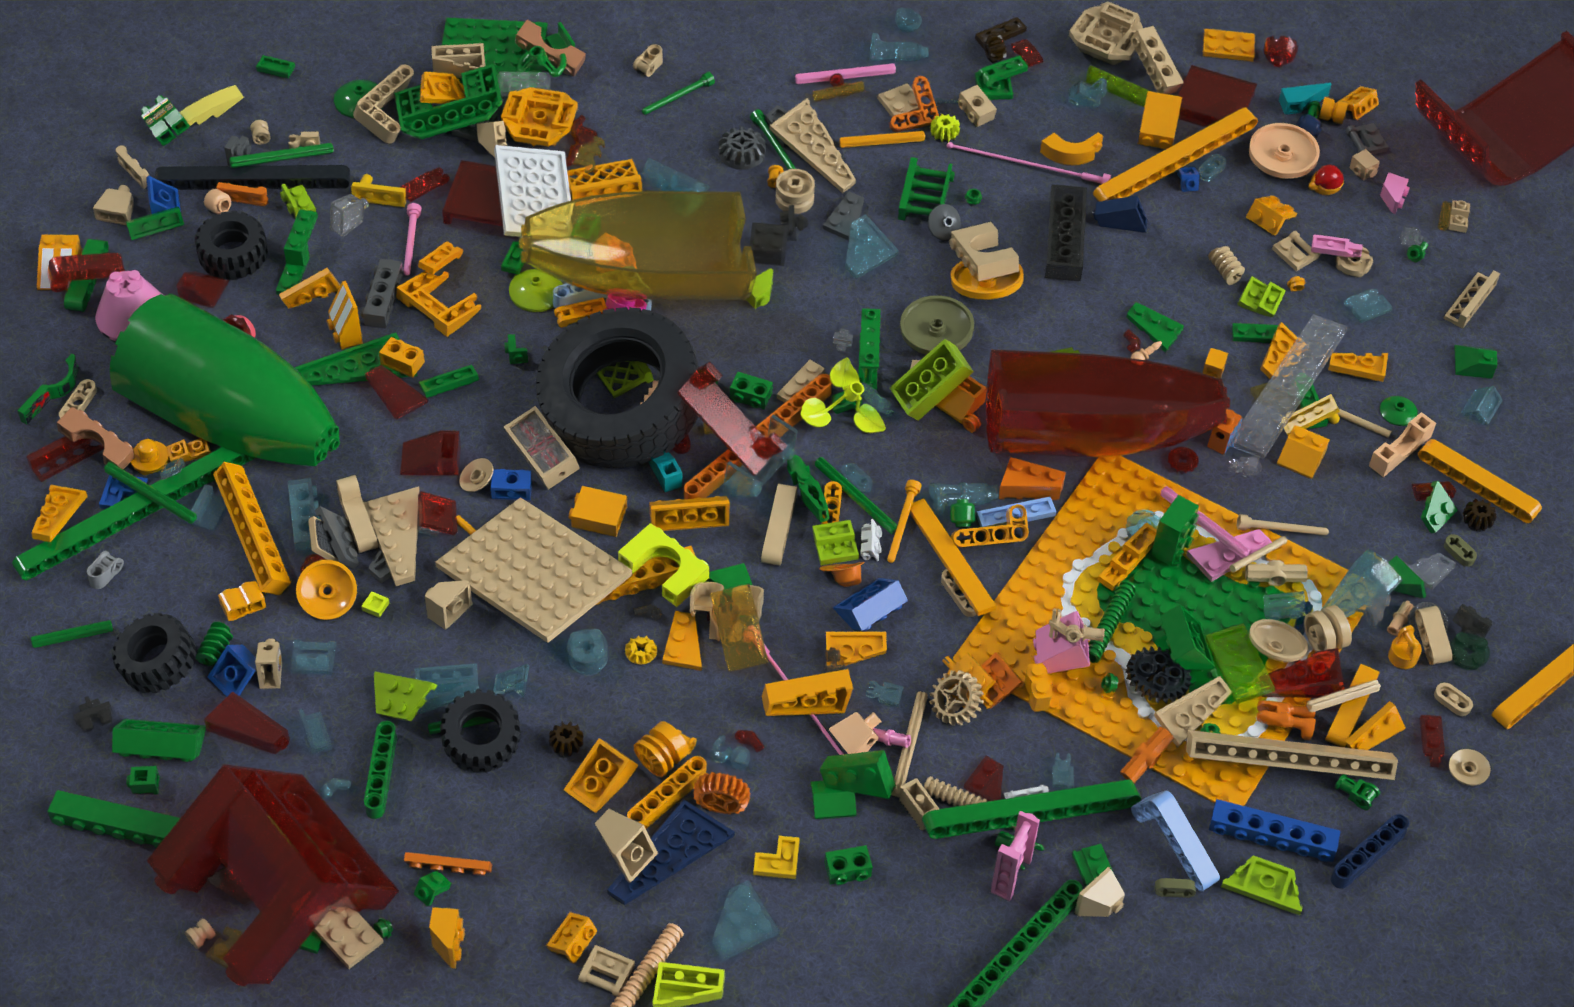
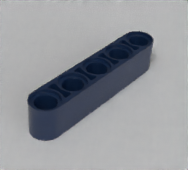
M1401 814L1392 816L1337 863L1331 875L1333 886L1340 889L1346 888L1401 841L1409 827L1407 817Z

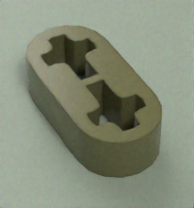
M1451 534L1446 537L1444 542L1445 550L1461 565L1472 566L1477 558L1475 550L1458 535Z
M1161 878L1155 881V893L1158 896L1190 898L1196 894L1195 882L1189 879Z

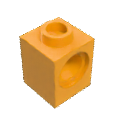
M1210 348L1202 375L1220 380L1228 353Z

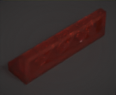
M64 436L26 457L31 470L40 482H43L103 450L104 447L102 444L91 446V442L94 439L84 438L73 442ZM85 449L81 455H73L75 450ZM61 457L68 458L65 463L56 464L57 460ZM43 467H50V470L43 475L38 471Z

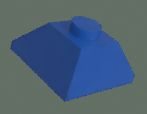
M227 645L209 673L208 678L234 703L256 671V657L244 645Z

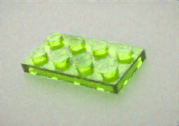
M1244 623L1206 635V641L1228 687L1232 691L1231 694L1236 704L1275 692L1272 680L1249 638V633Z

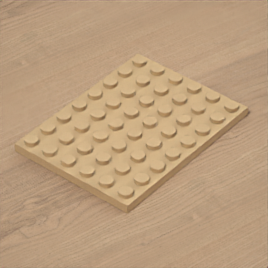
M521 497L435 562L438 569L454 580H468L473 593L547 643L633 575L632 569Z

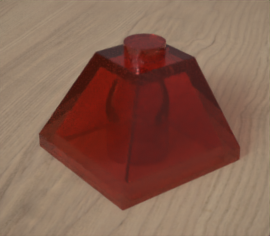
M192 271L184 272L176 286L180 298L191 303L214 308L229 280Z

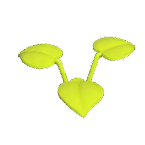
M848 357L835 364L830 372L832 384L835 387L843 388V396L828 408H825V404L817 398H810L802 405L800 413L802 419L813 427H824L831 421L828 411L843 399L850 402L857 401L855 408L857 413L853 419L859 430L865 433L883 432L886 429L883 419L874 407L863 404L859 408L860 401L862 400L860 396L864 392V386L860 383L859 375Z

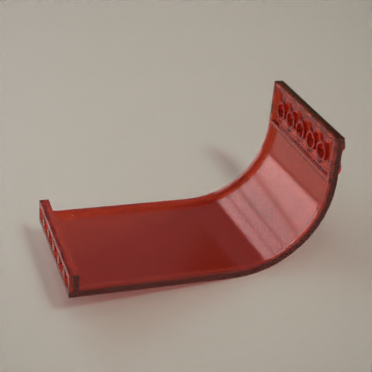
M1567 30L1561 34V41L1469 104L1455 111L1421 79L1415 83V103L1421 116L1491 184L1500 186L1513 184L1536 173L1574 147V37Z

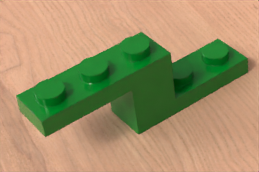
M299 209L284 247L286 265L276 288V295L297 285L302 279L310 258L308 241L318 218L315 211Z

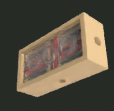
M536 406L504 426L509 439L548 490L580 469L574 455L551 428Z

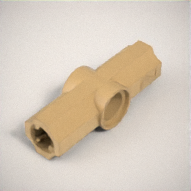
M1272 560L1267 564L1246 565L1245 578L1247 581L1269 582L1272 586H1280L1285 582H1306L1308 571L1306 565L1284 564L1281 560Z

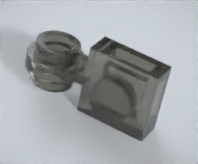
M830 648L826 650V661L830 662L831 665L823 666L824 673L845 670V665H837V662L840 661L839 649Z

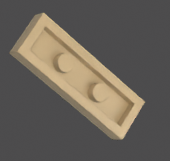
M809 360L777 393V399L785 403L817 376L824 374L825 368Z

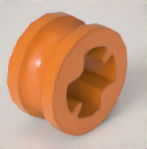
M972 413L962 420L964 428L971 433L981 426L979 418Z

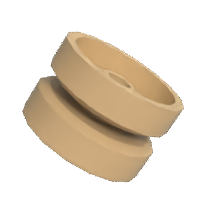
M790 169L778 176L776 180V204L781 210L790 214H800L812 207L815 191V180L812 175L804 170Z
M1331 605L1323 608L1321 611L1317 610L1305 616L1304 628L1306 636L1312 648L1319 655L1331 653L1335 649L1339 650L1351 644L1352 633L1350 624L1344 612L1338 606Z

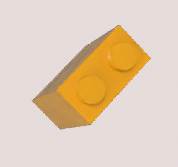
M582 486L580 493H576L575 506L569 512L571 527L617 537L627 509V496Z

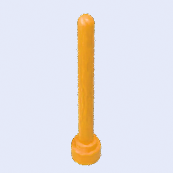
M908 480L905 486L907 496L887 558L889 563H893L896 559L914 497L920 493L922 484L916 480Z

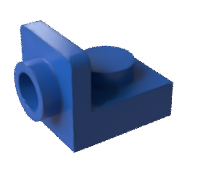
M1184 167L1177 170V175L1181 180L1182 192L1199 190V173L1195 167Z

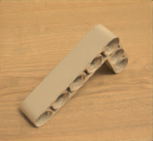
M408 65L399 66L358 101L353 113L354 118L385 143L391 144L395 142L400 131V125L383 112L381 108L395 98V92L408 87L414 74L413 69Z

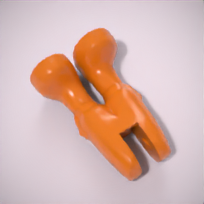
M1264 700L1258 702L1257 709L1259 712L1256 716L1257 721L1282 728H1297L1301 731L1302 739L1311 740L1316 720L1314 717L1316 711L1309 712L1306 705L1294 706L1287 702Z

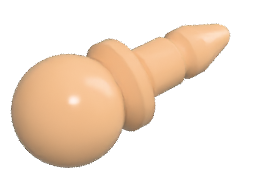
M1155 342L1145 350L1141 348L1140 351L1134 352L1131 355V362L1135 365H1142L1145 359H1149L1148 355L1157 350L1162 342Z

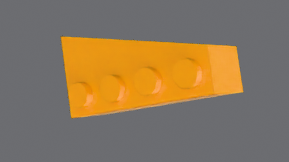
M845 669L765 684L762 701L766 716L845 713L853 690L849 670Z

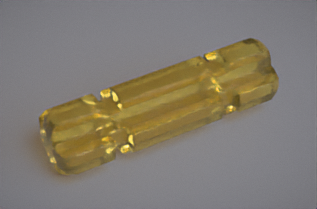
M1444 201L1442 203L1438 223L1439 230L1446 231L1448 228L1452 208L1451 202Z

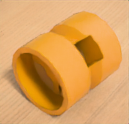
M1324 97L1319 119L1329 120L1332 118L1333 122L1343 124L1348 102L1339 100L1335 103L1334 99Z

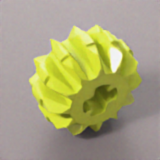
M941 113L940 116H935L931 122V135L935 137V140L940 138L941 142L943 140L947 142L950 139L955 140L960 132L959 121L956 120L955 116L950 117L949 114L944 116Z

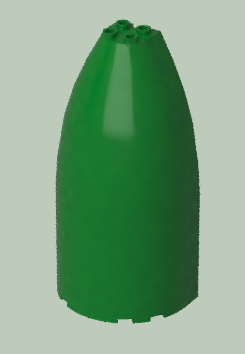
M169 293L164 296L160 294L143 303L128 319L129 325L125 331L120 332L115 342L118 346L115 355H111L110 361L112 390L197 437L240 454L275 462L314 467L325 460L327 451L332 452L340 445L339 427L315 389L295 367L253 336L177 295Z

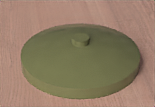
M938 295L927 296L912 302L906 307L901 316L900 331L904 341L912 349L927 355L944 339L955 344L960 351L972 339L974 318L970 310L954 298Z

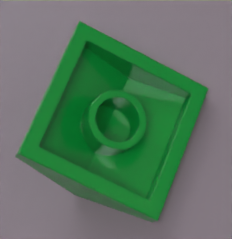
M811 781L815 819L857 816L855 792L828 788L825 786L824 781Z

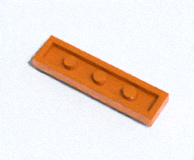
M405 852L404 861L409 864V867L422 869V865L430 866V869L435 871L451 868V872L464 873V870L473 871L472 874L485 876L486 872L491 873L492 863L489 861Z

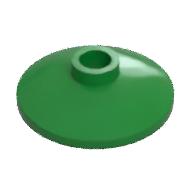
M1401 396L1388 397L1380 405L1382 417L1387 422L1397 426L1408 425L1418 414L1415 404Z

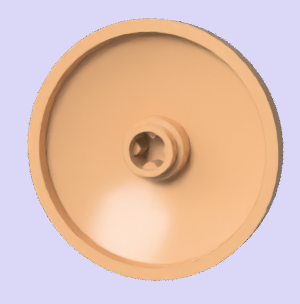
M1273 123L1261 127L1253 134L1249 145V155L1253 163L1263 172L1271 176L1289 179L1298 178L1310 173L1317 165L1320 149L1316 139L1303 128L1287 123Z

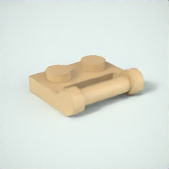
M1293 231L1288 237L1272 247V250L1295 271L1317 260L1321 253L1311 252V246L1300 237L1297 231ZM1293 242L1297 243L1309 255L1306 256L1300 249H1298L1293 244Z
M595 945L579 975L578 981L582 983L588 982L610 991L613 996L618 997L635 966V961ZM591 970L617 979L616 984L590 974Z

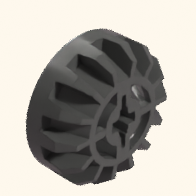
M743 126L738 131L732 128L730 132H725L722 138L719 139V157L725 165L739 170L751 169L758 166L765 158V139L761 137L759 132H754L752 128H749L748 131L744 130Z

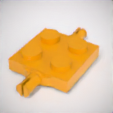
M968 653L957 663H954L949 656H946L947 660L943 659L942 662L949 668L947 674L950 675V671H956L957 673L961 670L964 674L968 672L972 675L971 677L977 678V683L982 686L979 691L984 693L979 699L983 700L984 703L982 704L986 709H989V705L992 706L993 702L989 700L986 694L996 682ZM958 683L952 685L948 690L953 689ZM968 690V692H967V699H968V700H969V690ZM952 695L955 698V700H959L962 702V700L958 698L959 696Z

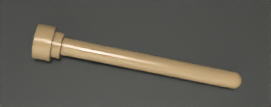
M1243 514L1238 515L1236 524L1238 530H1247L1254 527L1316 535H1328L1329 530L1323 527L1252 520L1251 517Z

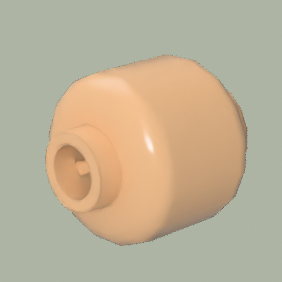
M212 189L206 194L204 205L209 211L220 215L221 212H227L230 209L231 198L219 189Z

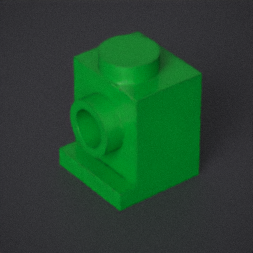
M157 766L131 767V773L127 775V788L131 789L132 794H158L160 775Z

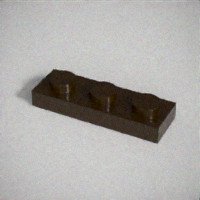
M1015 17L975 34V40L984 48L983 38L989 34L999 33L1005 41L1025 33L1027 27L1018 17Z

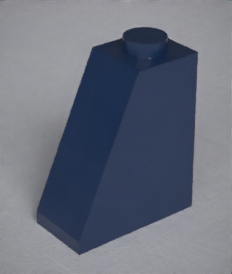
M1137 195L1096 202L1093 216L1098 221L1100 227L1146 233L1148 219Z

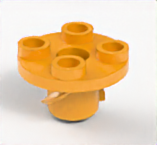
M143 439L133 448L134 459L131 461V465L142 475L158 472L169 464L167 447L161 442Z

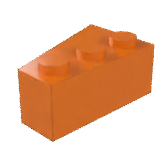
M1010 457L1000 485L998 499L1016 498V500H1022L1023 498L1040 499L1051 497L1052 500H1059L1066 472Z

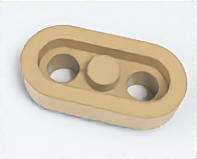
M1440 683L1436 687L1434 696L1442 705L1459 716H1466L1471 712L1473 702L1460 690L1449 683Z

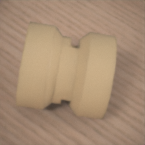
M264 120L254 121L250 126L253 142L258 145L268 143L270 141V133L267 122Z
M203 918L197 922V927L189 928L185 931L186 937L196 949L203 946L206 939L210 940L216 936L211 925Z

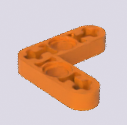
M918 76L912 84L919 110L893 116L889 123L892 131L901 132L931 125L935 116H939L927 78ZM918 82L924 84L922 89L920 85L917 86ZM927 97L930 103L923 104L921 98ZM928 113H930L931 116L934 115L933 119L927 117ZM910 117H917L919 122L916 124L912 123ZM896 120L898 121V123H901L900 127H898L897 124H894Z

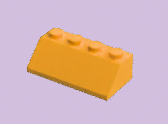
M727 496L649 502L651 524L661 528L663 531L729 526L730 503Z

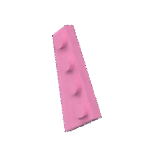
M1260 529L1234 536V538L1250 549L1249 555L1272 543ZM1221 541L1188 550L1186 554L1211 582L1231 571L1230 565L1243 559Z

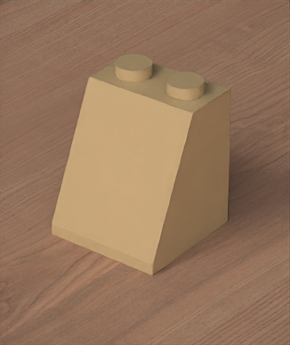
M610 809L596 821L595 825L627 882L631 883L658 854L645 826Z

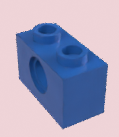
M494 469L491 480L492 499L517 500L521 497L524 500H531V471Z

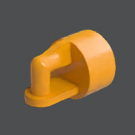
M1411 625L1405 626L1399 631L1398 636L1392 641L1388 652L1390 662L1400 669L1413 668L1417 664L1422 652L1421 644L1415 638V630Z

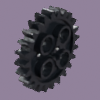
M1150 646L1148 651L1143 647L1142 651L1137 650L1135 655H1131L1126 666L1125 673L1128 674L1126 679L1131 680L1130 686H1136L1135 692L1141 691L1142 697L1148 695L1150 701L1152 698H1156L1157 703H1159L1160 699H1163L1165 703L1169 699L1174 702L1176 698L1180 699L1182 695H1186L1191 685L1192 676L1189 675L1191 670H1185L1179 664L1176 665L1171 659L1169 649L1162 652L1161 647H1158L1156 651Z

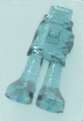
M872 32L870 61L895 58V61L898 62L900 60L916 61L920 60V58H928L929 47L921 46V44L918 46L917 43L911 41L883 42L880 40L878 33Z
M932 482L929 486V494L931 500H934L933 508L936 516L943 515L946 507L956 503V499H968V503H973L976 506L986 502L989 503L992 499H999L997 486H989L988 483L960 482L958 485Z

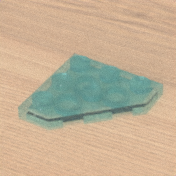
M866 214L851 223L845 268L855 279L898 255L899 250Z
M748 880L729 889L712 939V946L722 962L779 935V929Z

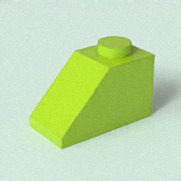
M770 268L742 284V296L755 309L766 305L770 301L773 269Z

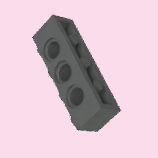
M380 259L378 266H375L374 269L375 277L370 281V293L366 294V305L362 307L361 318H364L365 326L387 328L396 299L397 287L400 286L403 267L402 261Z

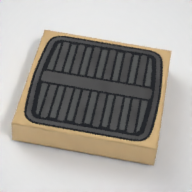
M315 516L309 518L312 551L327 560L339 562L330 544L332 538L322 527L324 522Z

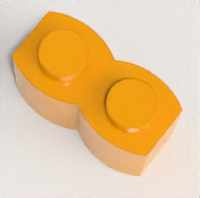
M256 581L245 582L238 588L226 589L218 595L220 605L228 621L239 619L247 614L266 608L265 598Z
M1043 663L1029 664L1025 677V688L1030 694L1029 704L1034 712L1049 710L1052 696V688L1047 681L1048 672Z

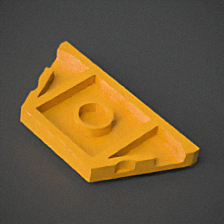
M424 72L421 76V103L446 104L466 98L464 86L454 74Z

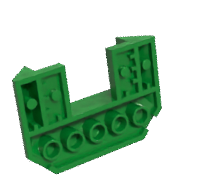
M495 64L461 73L466 98L433 107V103L420 102L421 85L395 92L401 131L418 139H425L489 120L503 103Z

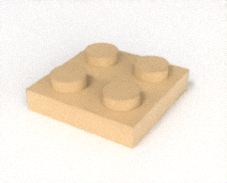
M908 83L878 94V100L892 117L897 114L919 110L913 89Z

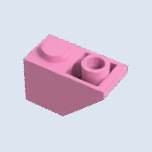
M1388 173L1380 196L1390 211L1396 214L1397 209H1401L1405 199L1402 197H1407L1410 188L1407 186L1409 179Z

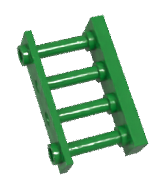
M911 157L899 205L898 220H905L906 214L910 213L929 216L932 209L911 206L909 201L913 202V200L940 205L945 204L949 183L954 181L955 172L952 171L953 164L949 163L947 172L920 168L917 165L918 158ZM924 175L945 179V184L919 181L915 176ZM917 187L942 191L943 193L942 197L914 193L912 189Z
M862 308L858 372L860 383L864 386L862 394H877L880 309Z

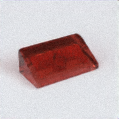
M1449 481L1440 482L1448 496L1454 498L1455 487ZM1431 483L1411 485L1416 501L1426 500L1428 496H1431L1433 490Z

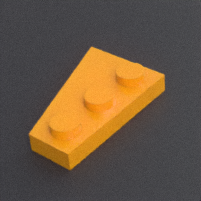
M325 268L280 293L279 296L289 309L309 303L316 297H329V293L338 291L340 284L330 270Z
M675 611L662 664L702 671L695 616L692 617L691 613Z

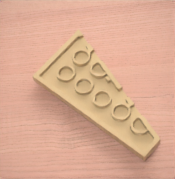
M808 98L770 125V130L842 193L855 185L856 179L848 165L842 160L839 150L835 148L832 138L823 123L819 121L817 113L810 106Z

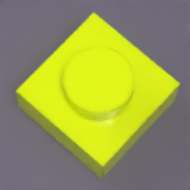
M371 591L362 605V611L380 618L390 603L389 598Z

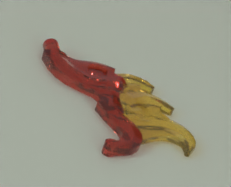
M580 115L577 120L573 121L570 130L575 144L570 147L566 159V167L582 165L586 167L585 173H589L595 168L594 156L602 157L598 146L601 145L605 148V142L602 138L597 137L596 131L582 125L586 118Z

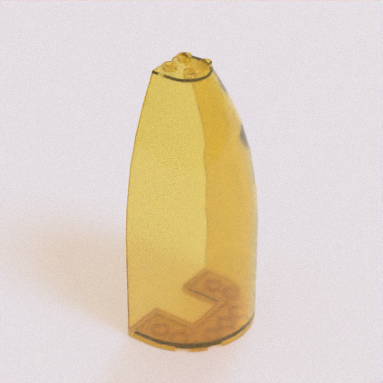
M636 191L594 195L567 201L525 217V224L521 225V236L523 237L519 238V248L523 249L521 251L522 263H527L569 285L594 293L643 300H746L752 293L757 275L751 246H744L741 254L740 240L746 218L740 192Z

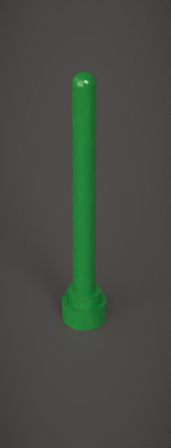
M710 72L702 74L700 80L643 108L642 113L647 115L702 86L709 87L715 84V79Z
M762 110L753 111L750 115L752 122L760 126L788 170L796 169L765 123V115Z

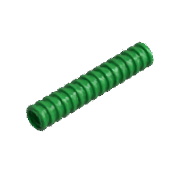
M1127 580L1120 582L1110 604L1105 610L1103 618H1101L1097 627L1105 630L1103 642L1090 640L1088 643L1090 662L1098 663L1105 652L1115 629L1136 592V586L1132 582Z

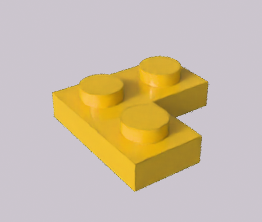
M779 836L777 854L755 852L753 875L796 879L800 838Z

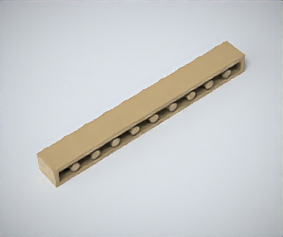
M1192 730L1188 732L1186 745L1189 757L1390 780H1395L1398 763L1393 753Z

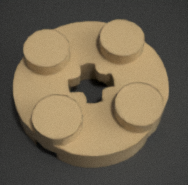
M1362 247L1361 257L1336 256V268L1345 274L1358 278L1369 272L1373 263V258L1364 247Z

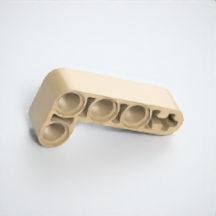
M356 475L336 480L340 503L346 519L349 521V527L358 552L362 553L379 548L376 535L361 498Z

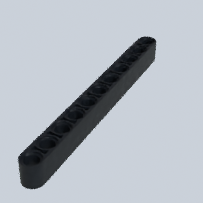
M271 165L235 168L231 166L159 167L155 170V179L178 190L217 189L218 182L252 188L265 187L266 189H282V184H285L287 189L303 185L305 189L347 188L350 183V168L346 165Z

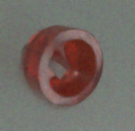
M839 73L833 74L830 77L831 85L836 89L841 88L844 85L843 76Z

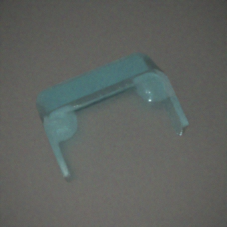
M773 414L770 418L767 439L740 468L730 461L727 463L723 492L730 497H757L763 485L787 459L791 460L794 456L798 430Z

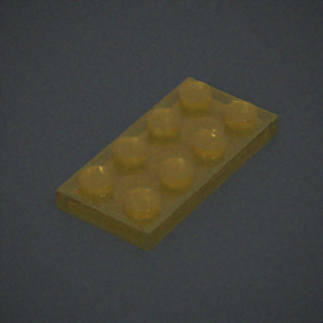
M750 584L710 593L728 672L768 663Z

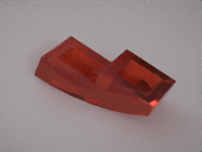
M1027 39L1011 43L1012 50L1021 56L1028 67L1043 63L1042 56Z

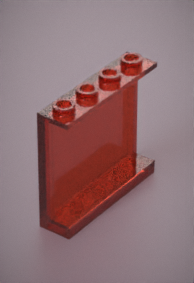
M1191 65L1178 95L1182 97L1178 119L1208 127L1244 107L1248 109L1252 98L1255 96L1257 84Z
M461 160L442 210L444 224H451L453 218L503 226L496 166Z

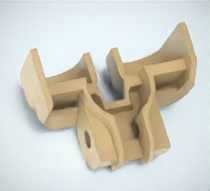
M715 582L695 584L690 593V613L693 617L696 612L710 611L709 639L720 641V637L731 638V642H741L744 631V614L757 616L756 621L759 622L762 616L764 589L753 585L735 587L732 595L733 609L732 613L722 611V602L724 600V586Z

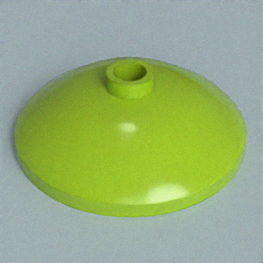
M529 269L519 273L512 279L509 285V296L517 307L525 311L543 312L554 308L553 290L555 287L563 285L557 275L550 271Z

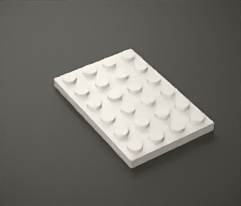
M496 145L494 153L504 235L572 241L571 234L575 226L565 152Z

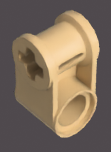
M650 45L636 58L633 69L636 71L640 70L650 77L663 63L662 48L659 45Z

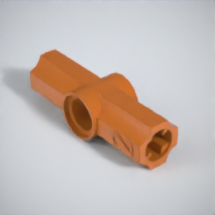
M1160 726L1147 742H1143L1136 749L1132 759L1122 768L1120 774L1126 780H1132L1135 784L1148 768L1151 769L1158 762L1161 753L1174 740V737L1168 730Z

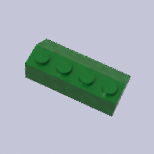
M123 719L113 728L112 753H119V756L137 754L141 758L160 756L162 760L181 758V761L190 762L200 755L206 725Z

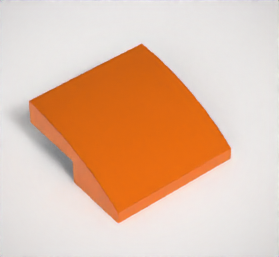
M995 652L980 665L996 682L986 694L989 700L993 702L992 706L989 705V709L1000 703L1024 683L998 652Z

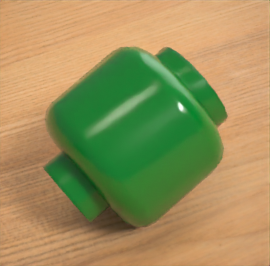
M956 499V503L950 506V520L955 524V527L971 526V523L975 521V505L968 503V499Z

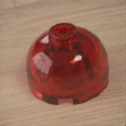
M1275 36L1268 37L1264 43V55L1275 67H1282L1290 64L1296 58L1299 46L1296 45L1297 42L1294 39L1286 36H1280V39H1274Z

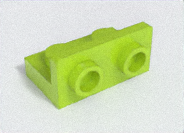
M285 184L281 185V199L283 202H287L288 212L290 214L293 213L295 218L299 209L316 212V208L303 185L287 189Z

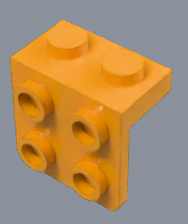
M1270 195L1255 199L1246 218L1269 233L1277 235L1285 219L1294 218L1297 213L1293 211V207L1280 203L1277 197Z

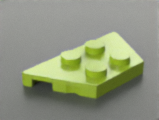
M374 672L376 713L382 716L412 721L417 711L427 701L424 699L431 689L435 690L437 684Z
M1253 855L1246 861L1245 865L1240 866L1233 875L1223 880L1222 888L1299 916L1302 912L1293 869Z

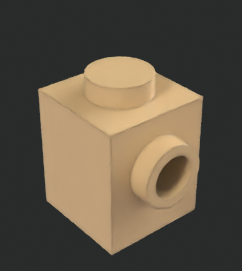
M1365 149L1352 157L1349 168L1353 170L1355 175L1365 180L1377 174L1380 162Z

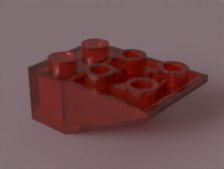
M437 431L403 442L400 475H459L460 432Z

